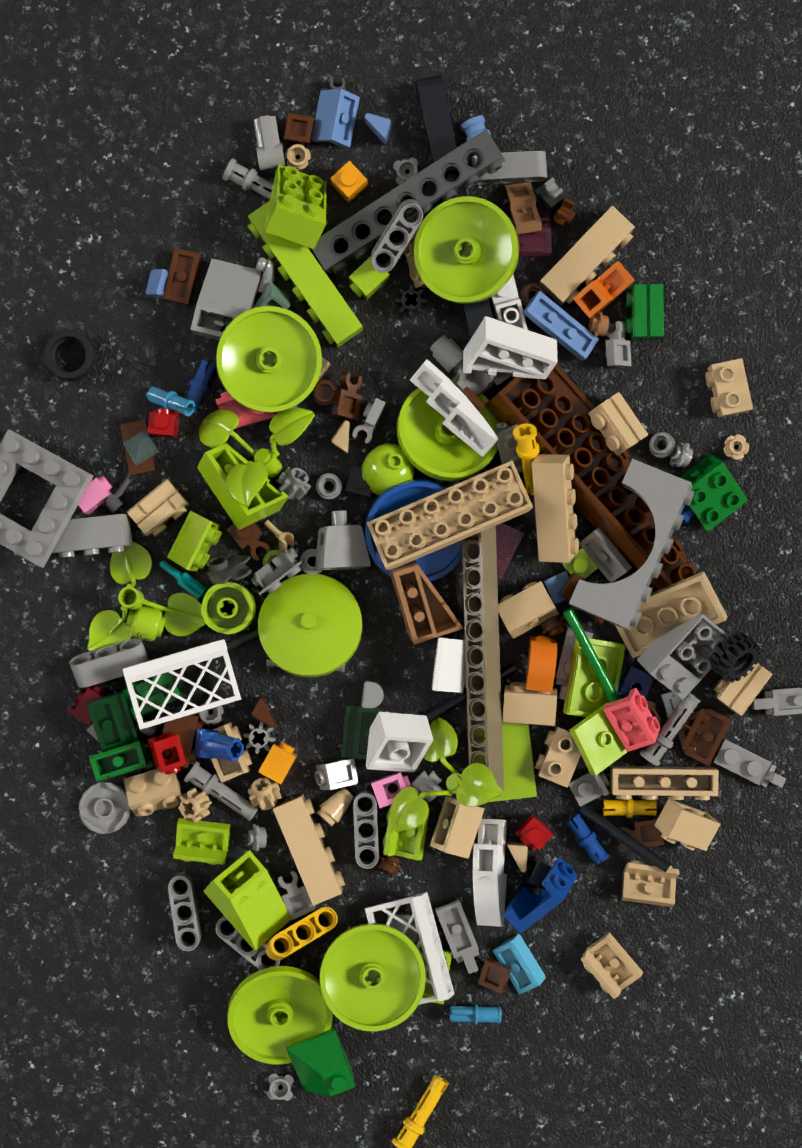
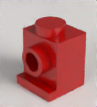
M169 409L153 410V413L149 412L147 433L151 436L177 438L180 413L172 412Z
M171 731L147 739L159 772H165L166 775L180 771L181 766L187 764L178 734ZM169 749L170 755L163 758V750Z
M532 814L515 832L520 840L534 851L536 848L540 850L553 836L551 830Z

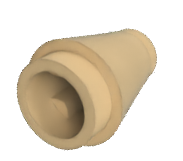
M343 787L319 805L320 809L316 813L330 826H333L336 822L339 823L354 796Z

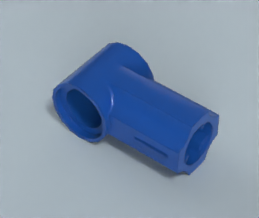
M196 730L194 756L238 761L239 757L243 755L244 745L239 738L220 735V732L216 730Z

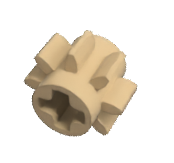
M268 778L255 780L252 787L248 789L252 806L259 805L261 810L273 808L277 804V799H281L278 783L275 781L270 782Z
M193 788L179 797L182 802L178 809H180L184 819L192 818L193 822L196 823L210 814L208 808L212 802L209 800L206 792H197V789Z

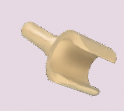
M269 520L264 523L275 537L279 539V550L281 552L287 549V544L294 548V536L292 533H282Z

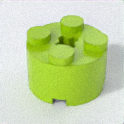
M226 582L212 586L206 592L201 605V614L207 626L221 634H234L243 631L251 624L256 612V603L251 592L243 585L235 582ZM226 601L229 604L235 605V608L232 609V615L229 612H223L222 608L226 607Z

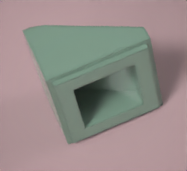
M270 282L254 308L275 306L288 309L291 306L290 297L286 292Z

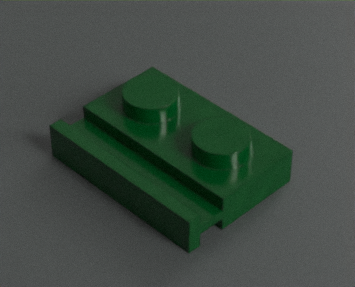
M123 690L114 695L109 694L86 702L102 752L127 745V743L132 741H139Z
M346 706L341 757L366 760L370 727L377 714L384 712V708Z

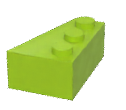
M225 443L205 452L197 468L237 529L240 530L280 511L289 496L282 491L280 493L275 489L267 478L264 486L254 496L249 507L238 503L229 493L226 479L232 468L239 464L247 465L248 461Z

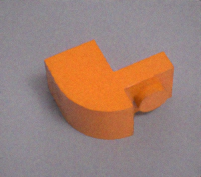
M617 261L600 277L588 284L573 299L584 313L591 318L616 299L635 280L624 266Z
M543 635L537 637L529 636L526 690L552 693L557 659V643H555L554 638Z

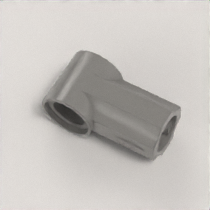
M267 115L254 119L255 135L258 143L256 151L260 171L277 168L278 164L286 167L283 146L279 140L276 116Z

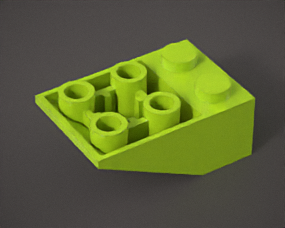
M278 164L266 214L265 232L315 249L326 226L327 181L322 180L316 175H307L299 172L294 167H285Z
M190 511L167 558L189 571L198 572L199 569H204L211 556L207 554L211 545L216 546L222 535V532L219 531L221 525Z
M250 850L217 876L203 891L254 951L291 920L289 912L268 871Z

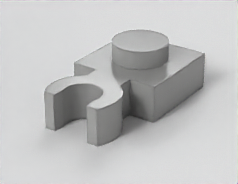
M294 869L290 872L293 877L292 882H285L282 875L278 877L279 885L287 890V893L282 894L281 897L292 920L316 910V906L312 905L305 885L298 887V874Z

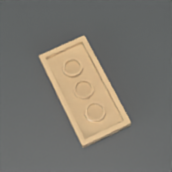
M703 571L651 593L647 603L642 601L638 610L642 612L640 620L636 627L631 626L630 631L618 626L616 628L632 658L642 655L654 640L700 613L704 614L715 624L726 621L728 616Z

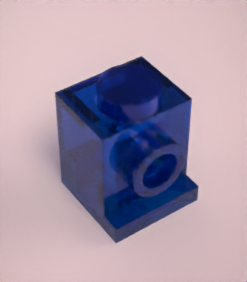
M628 665L617 694L622 696V698L628 697L632 685L638 683L640 685L639 693L646 699L655 678L647 672Z

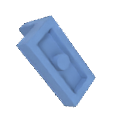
M343 89L322 90L319 96L311 140L314 142H330L342 148H350L360 97Z

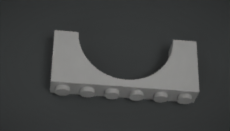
M632 459L622 484L624 488L638 495L652 512L656 531L653 549L642 567L623 580L598 584L579 579L569 602L572 607L628 631H630L631 626L636 627L640 620L642 612L638 610L642 601L647 603L651 595L652 588L649 585L652 578H658L663 566L659 562L663 553H669L674 541L670 537L674 529L679 530L684 519V515H681L684 505H690L695 491L691 490V482Z

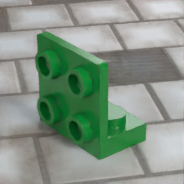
M711 454L680 477L692 483L691 490L695 491L689 507L706 531L713 529L747 502V497L723 461Z

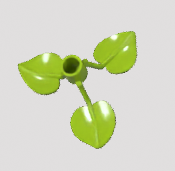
M291 407L276 413L269 424V429L273 433L270 437L272 451L262 448L255 452L233 431L239 424V418L233 411L227 409L214 411L202 421L199 427V438L205 446L215 448L223 445L228 440L229 435H231L253 455L254 462L248 461L247 465H236L229 472L226 479V486L231 496L241 505L249 507L252 499L264 486L267 478L277 476L282 469V464L277 459L280 453L277 451L276 442L278 445L284 446L295 441L309 426L315 414L310 410L298 407Z
M132 541L133 546L124 547V552L112 553L110 561V572L117 583L123 585L131 581L118 595V600L122 605V618L113 610H105L98 613L90 625L87 649L93 651L132 639L130 627L126 626L125 623L127 610H137L142 605L166 612L164 615L166 618L164 626L169 633L175 636L190 635L206 625L201 614L202 604L196 598L186 593H176L170 596L168 607L145 600L142 592L135 589L134 586L136 585V580L145 579L152 569V558L144 547Z
M442 718L435 719L429 725L433 742L423 758L433 763L440 759L441 763L452 772V775L446 780L447 790L426 791L419 794L417 789L411 786L402 789L395 796L391 806V823L393 829L398 833L417 829L425 822L428 816V804L423 799L424 797L442 795L451 797L455 794L457 800L463 806L476 807L492 801L503 793L492 772L485 765L473 763L460 774L459 770H456L446 761L445 757L452 756L456 752L458 740L453 727Z

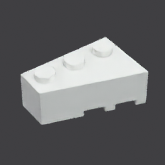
M487 316L484 317L463 350V373L470 374L472 370L488 371V375H496L497 372L513 373V377L546 379L558 363L556 339Z

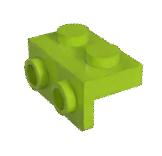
M390 807L386 817L388 826L387 833L383 838V854L386 856L395 855L413 860H422L430 808H428V816L425 822L420 827L398 833L393 829L391 823Z
M179 818L173 858L186 862L197 861L211 865H224L229 849L230 824L200 820L194 823L192 819Z

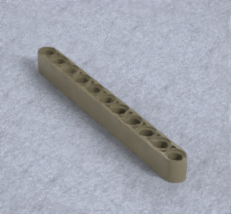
M496 526L462 540L469 765L481 763L488 767L503 791Z

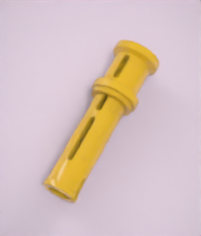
M527 423L515 427L513 437L517 440L516 454L522 460L526 492L534 495L532 462L537 457L540 448L535 439L537 436L536 427Z
M434 1075L410 1117L404 1119L402 1130L397 1138L394 1137L391 1141L397 1148H412L419 1135H423L425 1132L424 1125L449 1085L446 1080Z

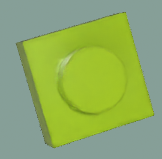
M583 548L578 550V553L574 555L570 563H562V566L570 576L572 573H577L584 579L598 569V566Z

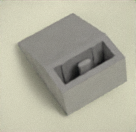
M211 259L196 304L190 329L192 333L220 340L226 327L237 316L253 309L262 271Z
M700 613L654 640L637 661L650 675L684 700L712 668V655L717 653L715 649L717 646L721 647V642L723 640L727 641L729 635L704 614Z

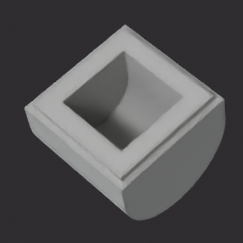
M366 680L364 682L361 706L363 708L379 706L384 697L383 688L377 682Z

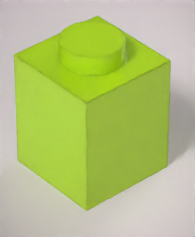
M370 256L349 276V281L352 283L349 288L359 298L363 295L368 300L390 279L388 272L381 273L373 268Z

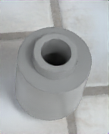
M443 335L430 347V350L433 352L432 356L449 374L453 371L457 374L458 369L463 366V350L452 338L448 339Z

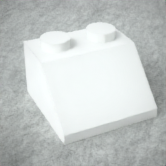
M438 637L432 690L463 693L464 687H466L465 640Z
M379 712L369 730L366 768L371 770L415 772L433 742L427 716Z

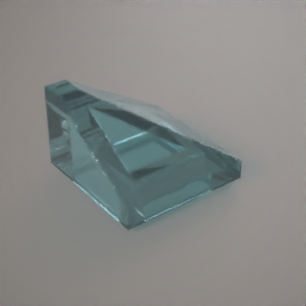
M146 430L123 443L132 461L137 466L159 452Z

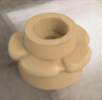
M301 144L291 146L285 153L287 165L295 169H304L308 166V160L311 159L310 151ZM296 155H300V159H296Z
M731 435L724 442L723 450L725 455L734 460L742 459L744 454H747L749 451V444L746 443V438L742 435ZM734 445H738L739 448L734 449Z

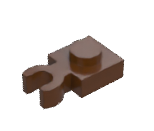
M566 197L552 222V226L561 230L564 224L569 226L577 213L573 211L576 202Z
M342 373L340 377L342 389L335 390L331 415L350 421H358L362 395L356 394L362 384V377L353 376L351 383V373Z
M234 523L227 528V531L242 550L250 546L251 556L255 560H260V557L256 554L257 548L264 547L267 552L271 551L267 543L259 541L258 538L263 532L255 523L240 530L237 529Z
M657 819L635 822V830L627 827L619 828L646 847L665 845V841L661 837L662 832L654 826ZM619 843L620 847H627L623 843Z

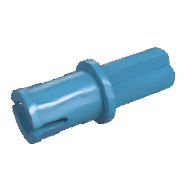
M150 387L146 393V397H148L150 402L161 405L164 409L173 410L188 417L194 412V408L188 407V405L194 407L195 402L178 396L175 391L167 392L157 387Z
M474 1004V1007L452 1006L449 1009V1019L451 1022H474V1025H478V1023L500 1024L502 1011L501 1006L478 1007V1004Z

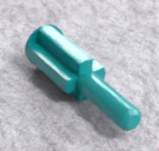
M165 560L160 562V567L178 580L177 584L197 598V600L205 594L207 587L203 586L188 573L182 574Z

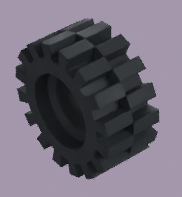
M736 632L734 636L729 635L727 641L723 640L721 647L717 646L715 649L717 653L712 655L711 667L727 682L739 681L741 676L746 677L748 675L747 672L754 669L752 666L758 663L759 660L757 658L761 657V648L744 632Z

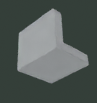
M462 366L458 369L453 384L461 392L467 386L476 396H479L492 387L498 372L496 375H488V371L472 370L471 374L463 373Z

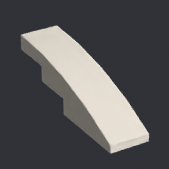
M426 359L410 381L429 396L426 402L446 418L442 424L483 457L499 438L469 399L447 376Z

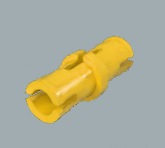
M633 798L626 800L603 799V816L626 815L627 818H633V815L656 816L657 813L655 810L657 809L656 800H633Z

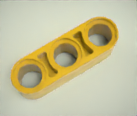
M329 907L320 908L279 932L267 942L265 946L267 956L275 961L282 960L323 936L336 926L338 922L336 912ZM319 915L327 917L329 921L328 927L320 925L318 921ZM297 928H302L306 931V940H301L297 937ZM275 941H280L284 944V953H278L275 950Z

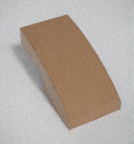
M530 181L505 185L508 207L516 233L541 231L542 221L536 207V196Z

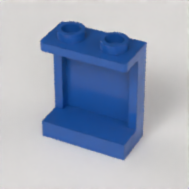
M559 857L542 882L545 889L535 895L526 885L522 886L516 892L502 915L520 934L565 899L578 875L569 863H566Z

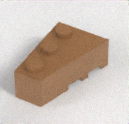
M415 560L389 570L406 629L414 645L463 629L458 619Z

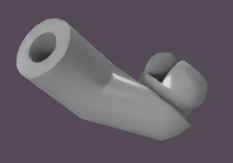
M260 257L256 263V270L262 271L263 274L258 287V294H262L266 286L270 282L273 283L275 279L274 262L269 258Z

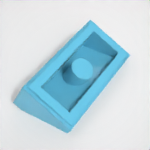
M520 934L515 935L492 950L500 963L512 967L509 979L519 995L540 986L545 980V974Z

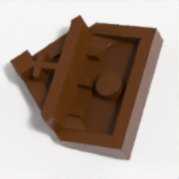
M703 708L691 713L678 731L685 755L710 767L733 720L709 708Z

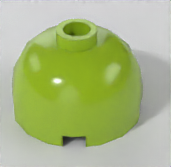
M385 443L375 447L365 457L362 465L363 480H366L370 486L369 489L378 495L400 483L412 480L415 474V467L405 457L401 447L396 444Z

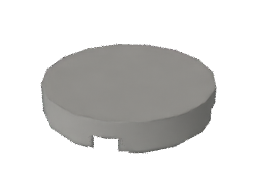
M99 782L90 786L83 793L79 802V813L82 822L89 830L98 834L112 833L119 830L128 821L131 814L126 791L120 785L112 782Z

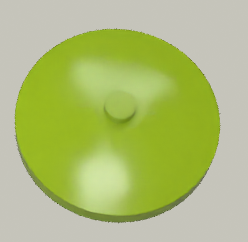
M472 196L456 197L436 206L422 221L414 242L416 269L425 285L438 296L461 304L480 302L498 293L512 277L519 256L518 236L508 216L490 201Z
M262 306L243 312L226 327L217 346L216 367L223 387L235 401L254 411L266 413L280 412L302 402L314 389L322 368V353L316 334L303 318L284 308Z
M419 388L413 391L404 402L397 420L398 442L408 461L425 475L444 481L464 480L473 477L487 467L497 452V442L482 457L442 424L446 418L426 402L429 398L427 394ZM483 394L477 396L484 405L489 401ZM484 406L480 414L495 433L496 425L499 422Z
M301 574L283 581L280 587L268 594L259 612L258 634L263 649L275 665L292 675L312 678L330 674L350 660L360 643L363 624L360 608L355 597L342 583L325 575Z
M367 923L346 930L331 943L321 963L320 986L325 1003L340 1021L358 1030L382 1031L402 1023L417 1008L425 989V966L418 948L407 935L389 925Z
M274 966L251 974L239 984L231 996L227 1018L230 1035L243 1053L259 1062L281 1065L292 1063L286 1046L330 1030L333 1013L325 1003L320 981L315 976L295 967Z

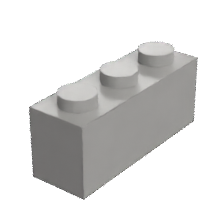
M127 514L70 519L52 553H59V558L75 557L74 552L83 551L84 555L99 554V549L108 548L109 553L124 552V547L133 546L130 516Z

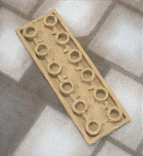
M512 460L369 521L367 525L385 569L392 570L530 511L533 505Z

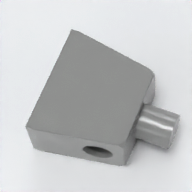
M332 511V526L320 528L318 531L315 571L363 569L371 566L361 525H348L347 511Z

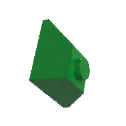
M335 1028L286 1046L304 1091L334 1096L355 1088L353 1070Z

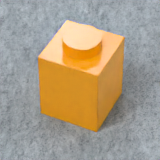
M348 161L330 178L331 185L349 204L368 187L367 179L351 161Z
M282 741L280 744L274 743L258 772L282 784L297 757V754L293 753L295 748Z

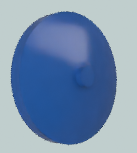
M408 480L384 491L375 500L367 515L365 538L372 559L387 575L391 576L390 571L385 569L367 522L447 489L446 487L428 480ZM462 540L415 560L430 582L445 576L458 565L462 559Z

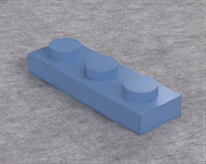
M541 291L535 293L523 311L525 316L581 361L588 357L599 340Z

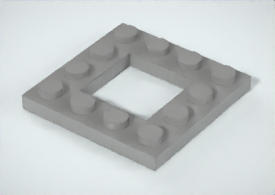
M8 429L0 443V502L20 465L55 484L56 487L32 530L0 513V544L37 566L44 568L94 476Z

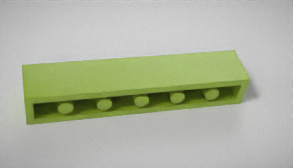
M269 202L248 215L251 222L248 228L256 239L258 237L262 238L266 244L262 248L271 260L276 258L281 265L277 268L285 281L288 279L292 281L295 286L292 291L300 302L306 301L310 307L307 312L316 324L320 321L325 328L322 334L330 345L335 343L337 347H340L363 331V326L308 247L265 232L266 214Z

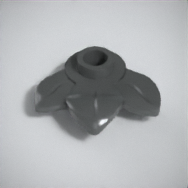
M237 555L228 560L225 556L214 557L207 562V575L210 576V581L215 584H224L229 579H243L251 573V568L245 565L251 557L250 555Z

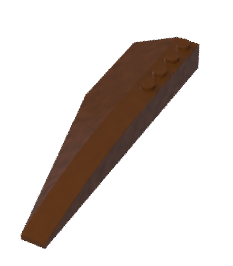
M557 364L546 379L514 377L485 404V407L499 423L505 422L507 426L512 427L516 424L527 423L534 425L537 429L535 439L540 448L538 455L555 454L570 456V464L574 466V477L571 480L572 489H575L576 492L574 506L595 529L600 527L622 556L639 570L653 549L656 531L654 517L649 507L638 495L624 488L622 484L630 465L628 460L630 455L627 450L617 456L614 451L607 447L606 439L600 430L592 425L591 417L588 414L595 407ZM673 535L670 537L674 541L669 553H663L659 562L663 564L661 572L657 579L653 577L651 581L658 590L696 575V567L693 562H688L682 552V549H684L679 539L675 540Z

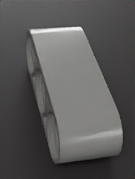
M523 151L501 153L506 160L501 163L502 167L493 174L486 173L481 176L479 183L476 185L523 183L529 181L540 182L547 180L546 152ZM473 156L471 158V166H479L482 160L481 157Z
M407 199L400 204L371 252V262L376 271L386 273L392 270L421 224L423 211L417 201ZM409 207L418 210L417 216L413 219H407L403 216L404 211ZM395 230L404 233L403 239L399 242H394L389 238L390 234ZM380 253H386L390 256V260L385 264H380L376 261V257Z
M133 638L77 655L69 661L78 687L85 688L124 676L122 668L149 661L142 640Z
M364 790L355 796L353 803L355 859L360 867L370 869L377 864L379 859L377 799L372 792ZM361 797H368L372 800L373 805L370 809L363 810L358 806V800ZM363 823H369L373 826L374 831L371 835L364 836L359 832V826ZM365 849L372 850L375 855L374 859L369 862L363 861L360 857L361 851Z
M180 872L168 884L174 933L177 946L183 951H192L198 946L202 938L195 883L190 874ZM179 879L184 880L188 885L187 891H178L175 887V881ZM182 905L188 906L191 909L192 915L190 917L181 916L179 907ZM186 931L192 932L196 938L195 942H185L182 937L183 933Z
M224 915L220 917L216 924V933L223 941L259 970L279 966L281 960L268 965L262 959V956L266 954L265 946L268 941L256 951L253 948H246L242 944L243 937L236 929L232 932H227L222 928V922L228 919ZM274 945L275 950L278 953H281L280 950Z

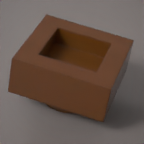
M288 113L284 141L310 145L314 117Z
M487 958L484 962L478 984L502 994L505 992L512 967Z

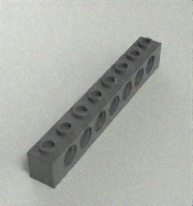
M485 129L320 236L315 249L312 250L326 272L337 274L347 268L348 265L346 263L354 258L359 260L365 257L370 252L368 249L376 245L387 225L381 224V217L385 213H391L393 217L403 201L414 199L420 204L423 217H426L439 203L456 198L457 192L464 187L469 189L479 183V178L484 174H493L502 167L501 163L506 160L487 129ZM473 156H480L482 159L477 167L469 166V160ZM450 171H459V177L456 181H447V174ZM434 184L437 186L434 195L425 196L424 191L428 185ZM412 208L411 210L404 211L403 216L407 219H413L417 216L418 210ZM364 227H369L370 235L366 239H360V230ZM347 241L348 249L346 252L338 253L337 247L339 243Z

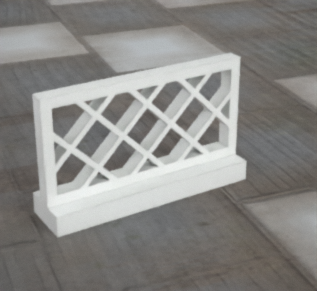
M225 639L122 668L140 730L241 700ZM223 656L226 667L221 676L207 669L212 659ZM207 661L205 667L201 666L198 663ZM195 665L203 669L196 683L182 676L187 666ZM182 668L180 674L173 672V670ZM166 672L177 676L170 691L156 684L161 674ZM205 672L219 678L212 692L198 685ZM226 672H228L230 681L224 678ZM156 675H157V677H156V679L154 680V682L151 681V680H149V679H147V678H149V677H152V676H156ZM143 679L152 684L145 698L135 694L132 682ZM180 679L194 686L187 699L173 693ZM222 680L232 686L234 696L223 699L215 694ZM155 686L168 693L161 707L148 701ZM196 688L210 694L205 705L197 706L190 702ZM171 695L185 702L178 713L173 714L164 709ZM213 696L219 699L218 701L210 703ZM136 697L143 701L140 707L138 706ZM145 703L159 709L154 720L143 723L140 712ZM187 704H189V705L195 707V708H191V709L185 710ZM162 711L168 714V716L159 718Z
M424 892L415 896L365 908L368 923H376L373 912L382 910L390 915L386 925L390 926L393 918L406 925L403 930L405 935L409 928L418 933L420 940L416 947L421 957L425 959V972L427 973L428 971L429 977L426 976V981L432 985L434 995H423L418 1005L450 999L454 995V990L428 893ZM410 903L413 913L409 921L396 914L401 905ZM395 907L393 912L388 908Z

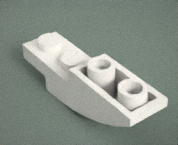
M512 275L508 283L498 293L490 297L496 320L528 330L514 275Z
M482 819L478 828V843L474 844L473 894L477 925L504 927V916L502 914L505 911L507 874L504 873L506 820Z

